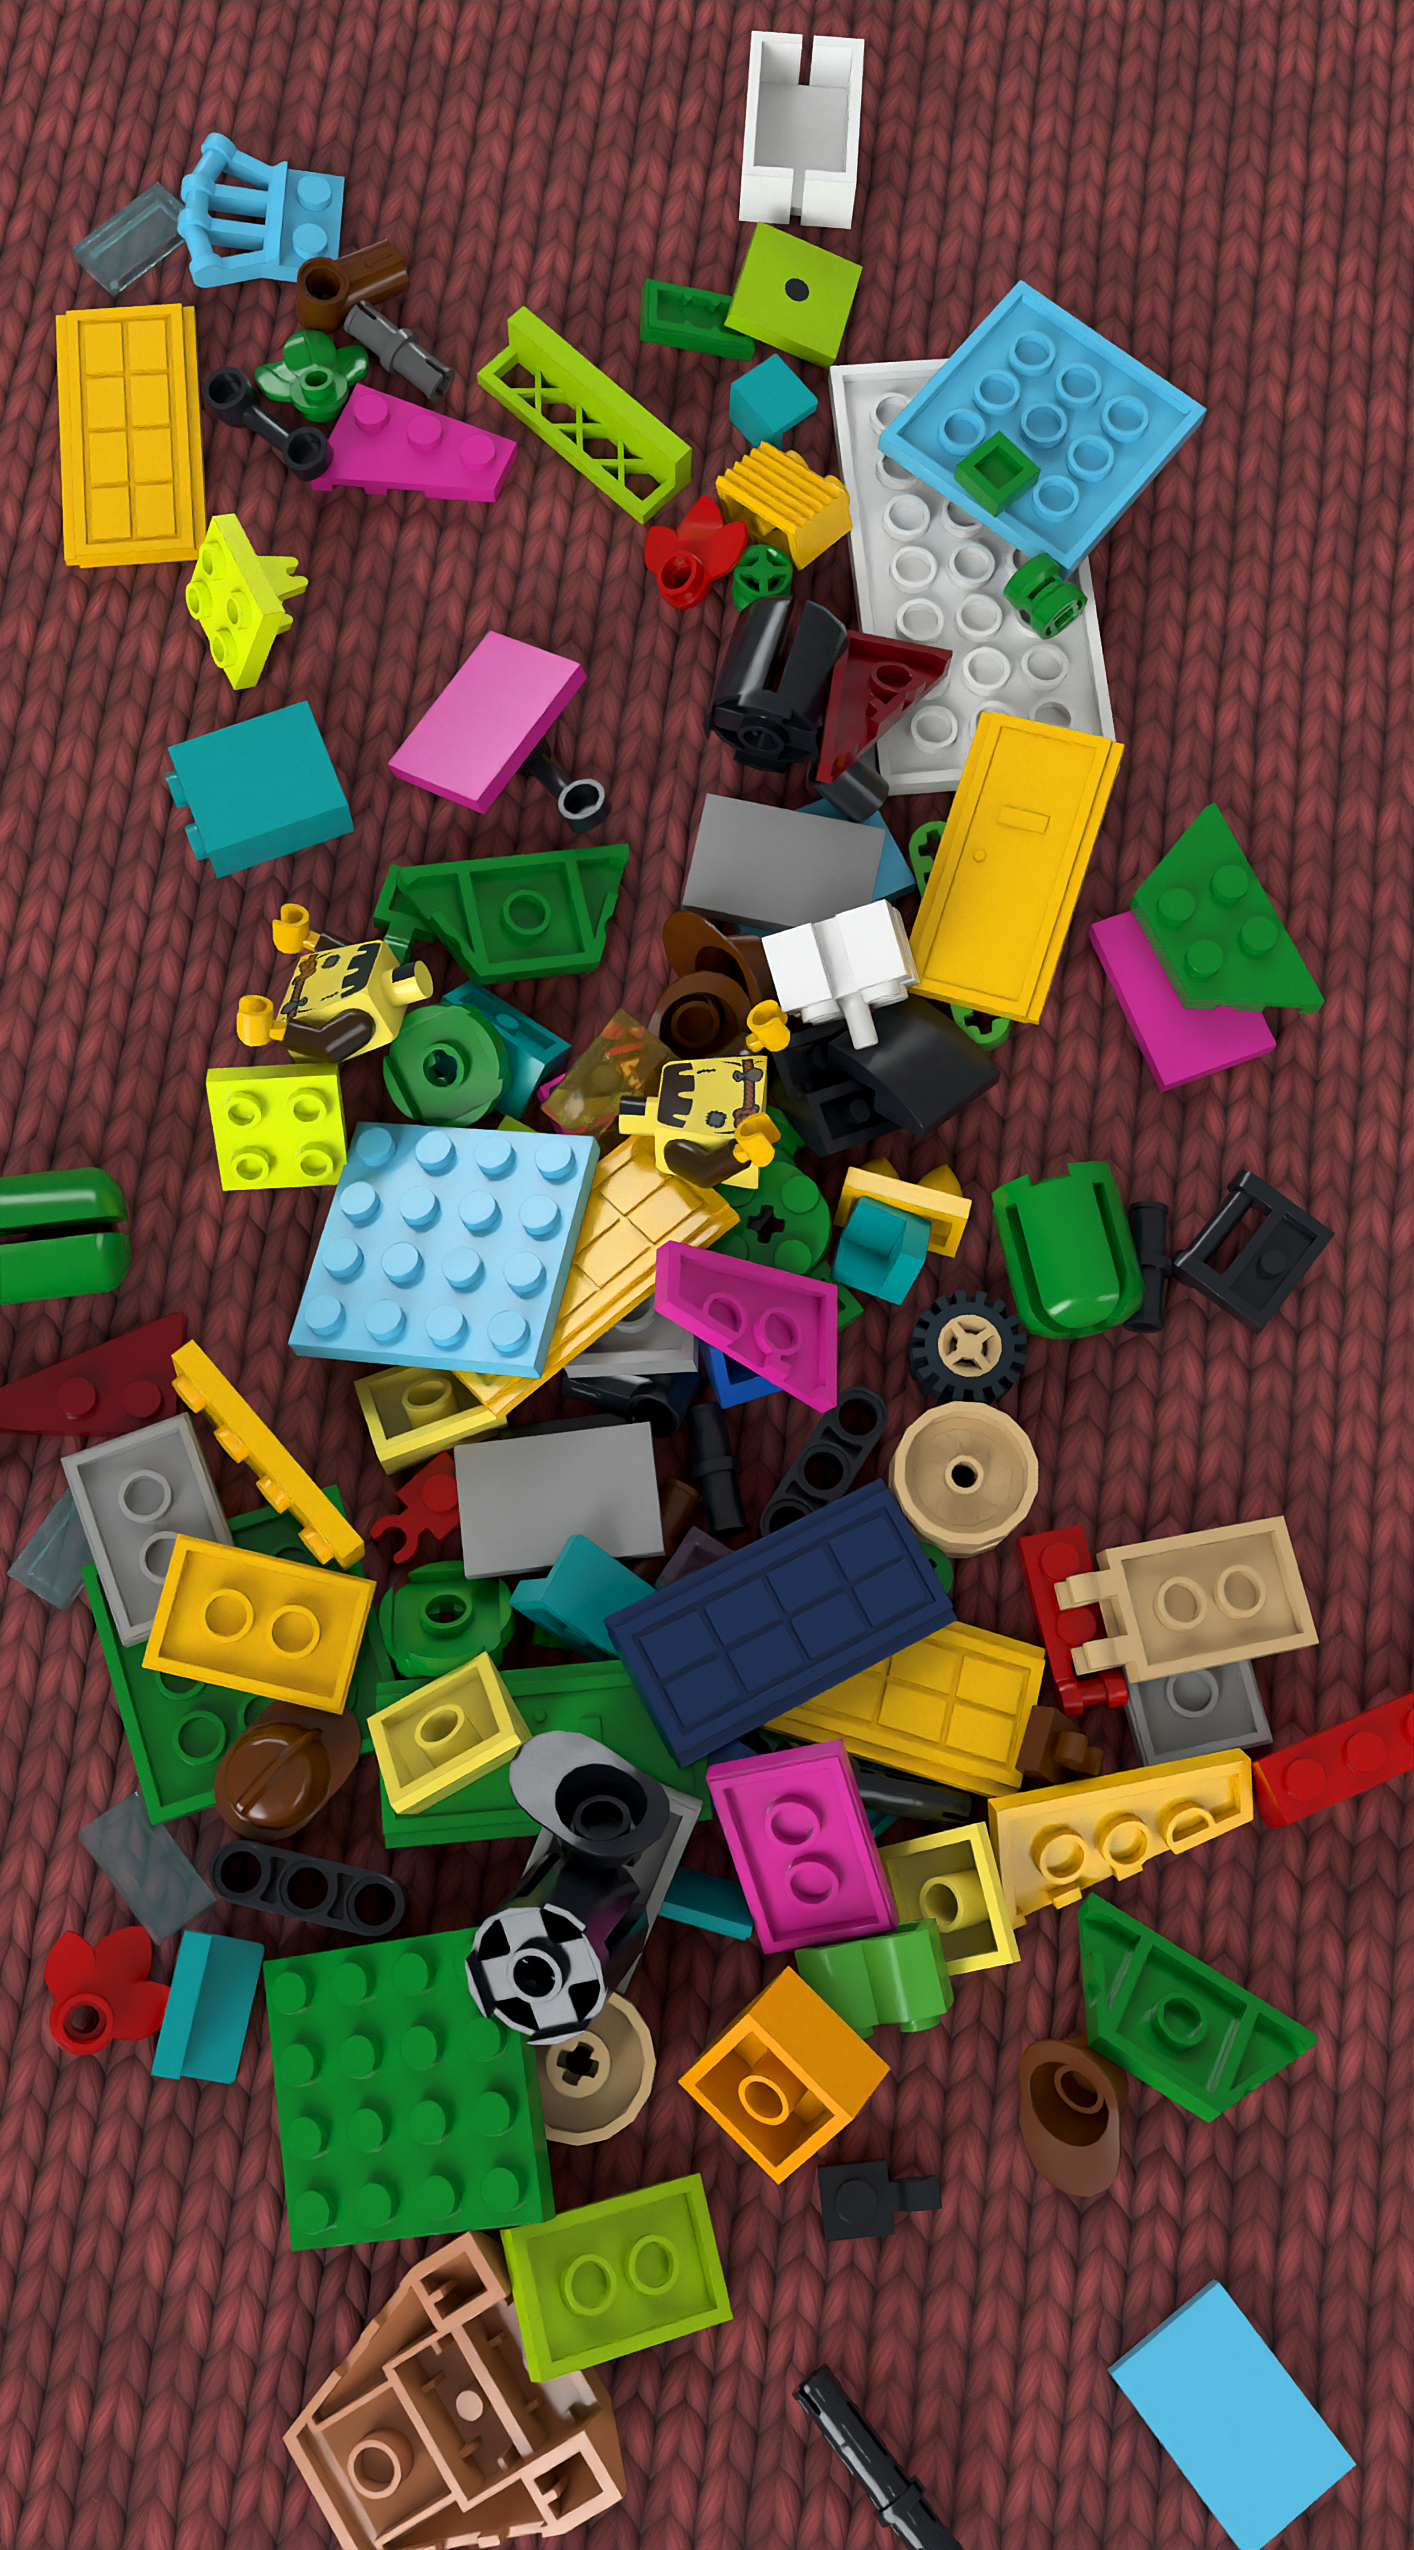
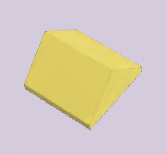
M398 1365L354 1381L377 1456L387 1476L434 1459L443 1450L450 1453L454 1451V1446L473 1444L499 1435L498 1430L508 1427L506 1415L498 1420L451 1370Z
M486 1651L466 1664L446 1673L367 1718L389 1802L397 1814H418L511 1761L519 1747L533 1738L498 1670Z
M985 1821L877 1848L897 1910L898 1923L936 1918L949 1976L1021 1961Z

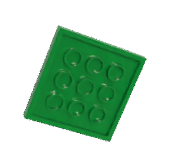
M337 1484L320 1489L350 1524ZM270 1505L227 1519L237 1548L367 1579L361 1559L345 1572L332 1559L324 1565L320 1563L301 1540L298 1533L304 1527L288 1509L280 1514ZM95 1562L80 1567L151 1825L158 1826L217 1806L213 1790L217 1767L233 1743L277 1699L142 1667L149 1640L128 1648L122 1645ZM373 1600L346 1705L358 1721L362 1739L359 1758L376 1752L367 1718L376 1714V1683L398 1681L391 1657L383 1645L379 1617Z
M480 1927L263 1961L291 2251L536 2224L556 2218L535 2045L526 2043L531 2037L530 2035L510 2028L494 2013L489 2019L485 2018L469 1992L465 1960L472 1951L475 1934Z

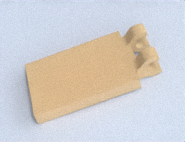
M1283 1515L1106 1549L1096 1554L1100 1571L1070 1576L1066 1578L1065 1582L1054 1584L1060 1610L1099 1602L1108 1638L1087 1642L1081 1647L1070 1649L1077 1676L1125 1665L1129 1683L1134 1684L1319 1644Z

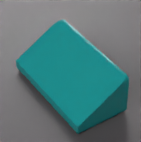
M679 1865L676 1868L657 1914L661 1917L742 1941L750 1938L754 1923L741 1884Z

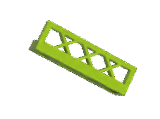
M522 306L507 320L509 346L477 373L478 384L641 525H644L691 482L692 448L530 310ZM519 363L535 377V388H510L500 378ZM542 404H567L576 412V423L552 424L542 416ZM570 439H577V445ZM583 439H608L617 447L618 459H592L583 451ZM624 454H626L630 459H624ZM611 474H618V480ZM624 474H649L661 485L641 501L625 487Z

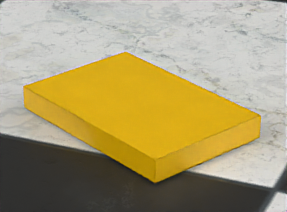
M178 1533L142 1667L342 1715L377 1581Z

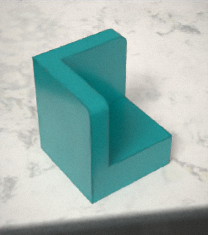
M774 354L731 383L728 419L754 448L758 449L761 441H765L781 451L783 433L817 410L818 400L777 354Z
M868 1196L859 1197L838 1237L830 1273L831 1278L900 1306L925 1262L932 1222Z

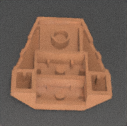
M480 2230L466 2231L411 2268L399 2284L400 2287L381 2312L372 2319L349 2354L331 2373L282 2438L343 2550H445L478 2544L479 2549L501 2545L507 2538L542 2533L543 2538L561 2535L620 2501L627 2494L611 2396L593 2366L543 2383L531 2382L503 2246Z

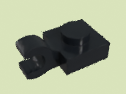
M886 2158L817 2165L825 2242L895 2234L893 2212L926 2211L942 2208L939 2178L936 2177V2174L889 2179Z

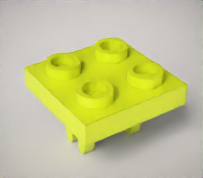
M235 513L212 517L204 543L199 548V558L191 582L186 587V603L190 614L194 619H199L210 641L211 654L216 665L224 669L233 689L239 690L256 687L276 635L288 631L293 622V618L285 614L282 606L283 600L304 593L308 580L304 576H289L296 571L298 560L294 557L257 556Z
M325 1062L208 1069L206 1088L223 1191L338 1185L343 1166L347 1164L348 1153L338 1063Z

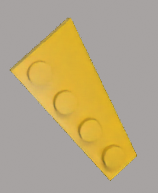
M1240 1748L987 1799L990 1842L1013 1930L1027 1924L1024 1916L1050 1904H1053L1058 1910L1082 1899L1080 1890L1114 1875L1118 1881H1121L1143 1871L1142 1864L1169 1849L1176 1855L1253 1820L1251 1758Z

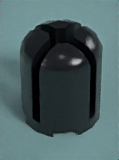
M772 594L753 600L740 612L702 725L708 740L713 730L723 742L736 749L733 757L734 761L756 770L784 774L787 763H800L812 758V767L813 763L820 756L834 664L845 653L848 645L850 652V644L845 625L827 608L807 600L778 691L775 693L789 646L792 628L789 620L795 598L790 595Z
M551 1853L536 1860L477 1930L472 1951L465 1960L469 1992L485 2018L489 2019L494 2013L510 2028L530 2035L531 2037L526 2043L531 2045H559L581 2035L643 1951L649 1928L646 1905L633 1903L640 1894V1888L625 1867L619 1866L610 1870H593L578 1865L565 1853L562 1856L559 1853Z

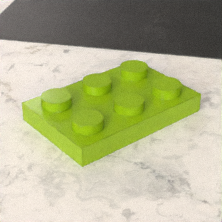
M700 2173L686 2174L556 2213V2218L544 2223L511 2226L500 2230L531 2382L543 2383L733 2319Z

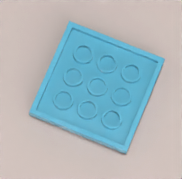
M1020 280L880 434L878 450L1031 559L1041 553H1048L1061 567L1060 576L1066 581L1202 424L1207 409ZM1000 430L1041 469L1038 483L994 518L953 478L956 465Z
M358 1121L347 1153V1164H344L288 1345L297 1356L541 1379L601 1151L595 1137Z

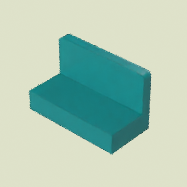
M469 980L442 996L440 1003L472 1004L479 1008L483 1016L495 1026L505 1044L509 1060L508 1068L512 1075L511 1087L501 1097L495 1110L504 1116L507 1114L518 1120L524 1116L540 1081L563 1065L572 1045L483 986H476L472 980ZM440 1049L438 1053L441 1061L434 1066V1069L444 1076L448 1075L454 1082L457 1078L456 1069L458 1068L454 1056H448L444 1050Z
M577 1534L571 1535L568 1538L548 1577L520 1580L508 1604L588 1662L621 1660L602 1620L657 1592V1590L584 1535Z
M184 1928L151 2075L179 2080L181 2075L225 2084H231L235 2081L264 1955V1946L261 1943Z

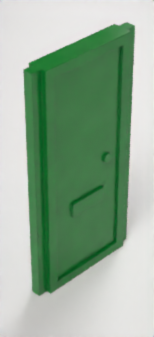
M621 1660L498 1671L532 1737L556 1730L578 1732L609 1748L634 1767L646 1772L657 1782L702 1800V1808L696 1821L714 1820L713 1798L706 1780L710 1765L709 1754L678 1769L673 1757H670ZM439 1677L377 1682L376 1713ZM511 1761L418 1814H397L390 1805L380 1769L385 1849L535 1836L540 1834L542 1826L531 1819L515 1801L509 1786Z

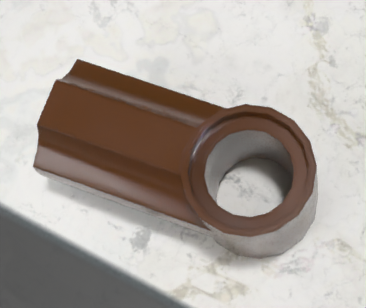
M384 239L336 260L326 257H315L303 263L297 274L295 314L304 329L319 330L326 335L333 334L342 327L351 309L355 305L359 307L360 301L367 300L372 305H376L409 291L410 278L407 274L404 258L396 244H392L388 239ZM325 293L331 296L332 299L321 300L313 297L312 294Z

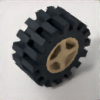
M966 1289L954 1291L951 1298L946 1299L942 1295L935 1299L929 1309L925 1308L919 1316L907 1347L906 1360L910 1359L911 1362L908 1371L912 1381L918 1379L921 1386L918 1391L925 1398L931 1394L938 1399L935 1404L936 1406L953 1401L980 1402L991 1406L996 1400L997 1402L1002 1400L1020 1377L1019 1374L1025 1366L1027 1354H1024V1348L1028 1344L1026 1333H1019L1018 1327L1021 1324L1019 1317L1016 1313L1009 1317L1004 1311L1007 1304L998 1298L995 1304L986 1300L988 1294L986 1292L977 1290L974 1297L966 1296ZM961 1359L972 1360L975 1366H973L971 1362H957Z

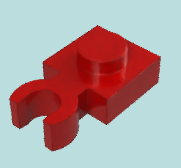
M445 1450L441 1451L396 1493L397 1498L407 1509L400 1515L393 1514L380 1518L370 1530L369 1535L376 1543L384 1539L392 1531H400L405 1534V1546L392 1558L399 1568L408 1565L416 1558L421 1546L420 1539L428 1531L442 1545L461 1527L455 1461Z

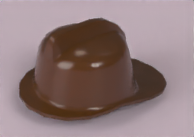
M686 910L672 913L664 922L662 939L665 953L679 978L686 974L703 970L723 973L740 984L750 999L751 1009L766 1000L779 1002L761 937L752 933L724 936L699 914Z
M703 970L686 974L667 987L655 1005L638 1051L635 1071L639 1089L644 1096L658 1097L662 1067L668 1062L695 1060L719 1051L740 1033L750 1032L747 1025V1017L752 1010L750 999L738 982L723 973Z
M277 1700L260 1714L227 1750L216 1770L213 1790L217 1808L231 1829L251 1840L272 1842L292 1836L309 1823L347 1781L358 1763L362 1739L358 1721L349 1707L345 1705L344 1713L340 1715Z
M1087 2032L1078 2038L1072 2037L1065 2040L1042 2039L1029 2044L1019 2059L1021 2129L1025 2149L1036 2170L1052 2186L1071 2196L1091 2197L1106 2191L1118 2175L1121 2159V2118L1128 2103L1129 2082L1125 2070L1112 2060L1090 2048L1087 2042Z

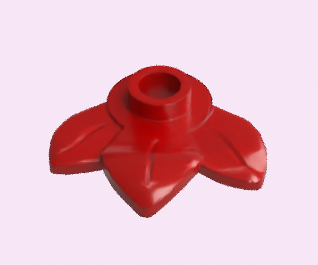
M706 494L702 495L676 531L664 526H652L646 538L644 549L646 566L656 575L657 585L664 601L680 610L693 608L702 602L708 595L713 581L731 572L738 564L748 542V525L744 521L726 524L722 511Z
M134 1925L116 1929L103 1937L94 1948H92L87 1940L71 1930H67L54 1944L47 1956L45 1980L55 1999L49 2014V2028L54 2041L60 2048L75 2055H89L105 2048L113 2038L132 2041L143 2040L162 2026L171 1987L147 1979L151 1969L152 1945L146 1926ZM83 2005L92 2006L98 2012L96 2023L88 2029H79L71 2022V2015L74 2010Z

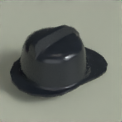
M556 1730L535 1735L519 1747L510 1762L509 1786L516 1803L531 1819L554 1834L562 1851L578 1865L593 1870H610L622 1865L633 1867L641 1858L642 1851H645L661 1838L670 1821V1801L659 1782L646 1772L634 1767L600 1742L581 1733Z

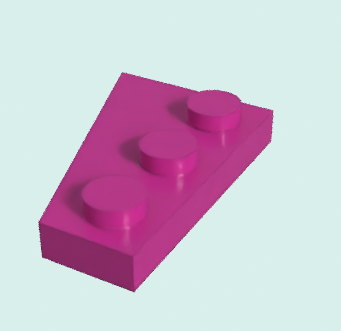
M357 383L328 439L334 449L333 461L327 471L311 481L312 490L333 491L334 485L364 487L365 494L387 495V489L421 491L425 498L495 503L518 457L517 442Z
M672 1240L657 1248L655 1311L823 1414L837 1406V1285Z

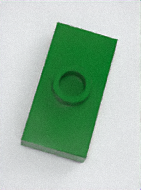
M646 278L641 289L640 341L749 362L755 352V338L724 325L733 296Z

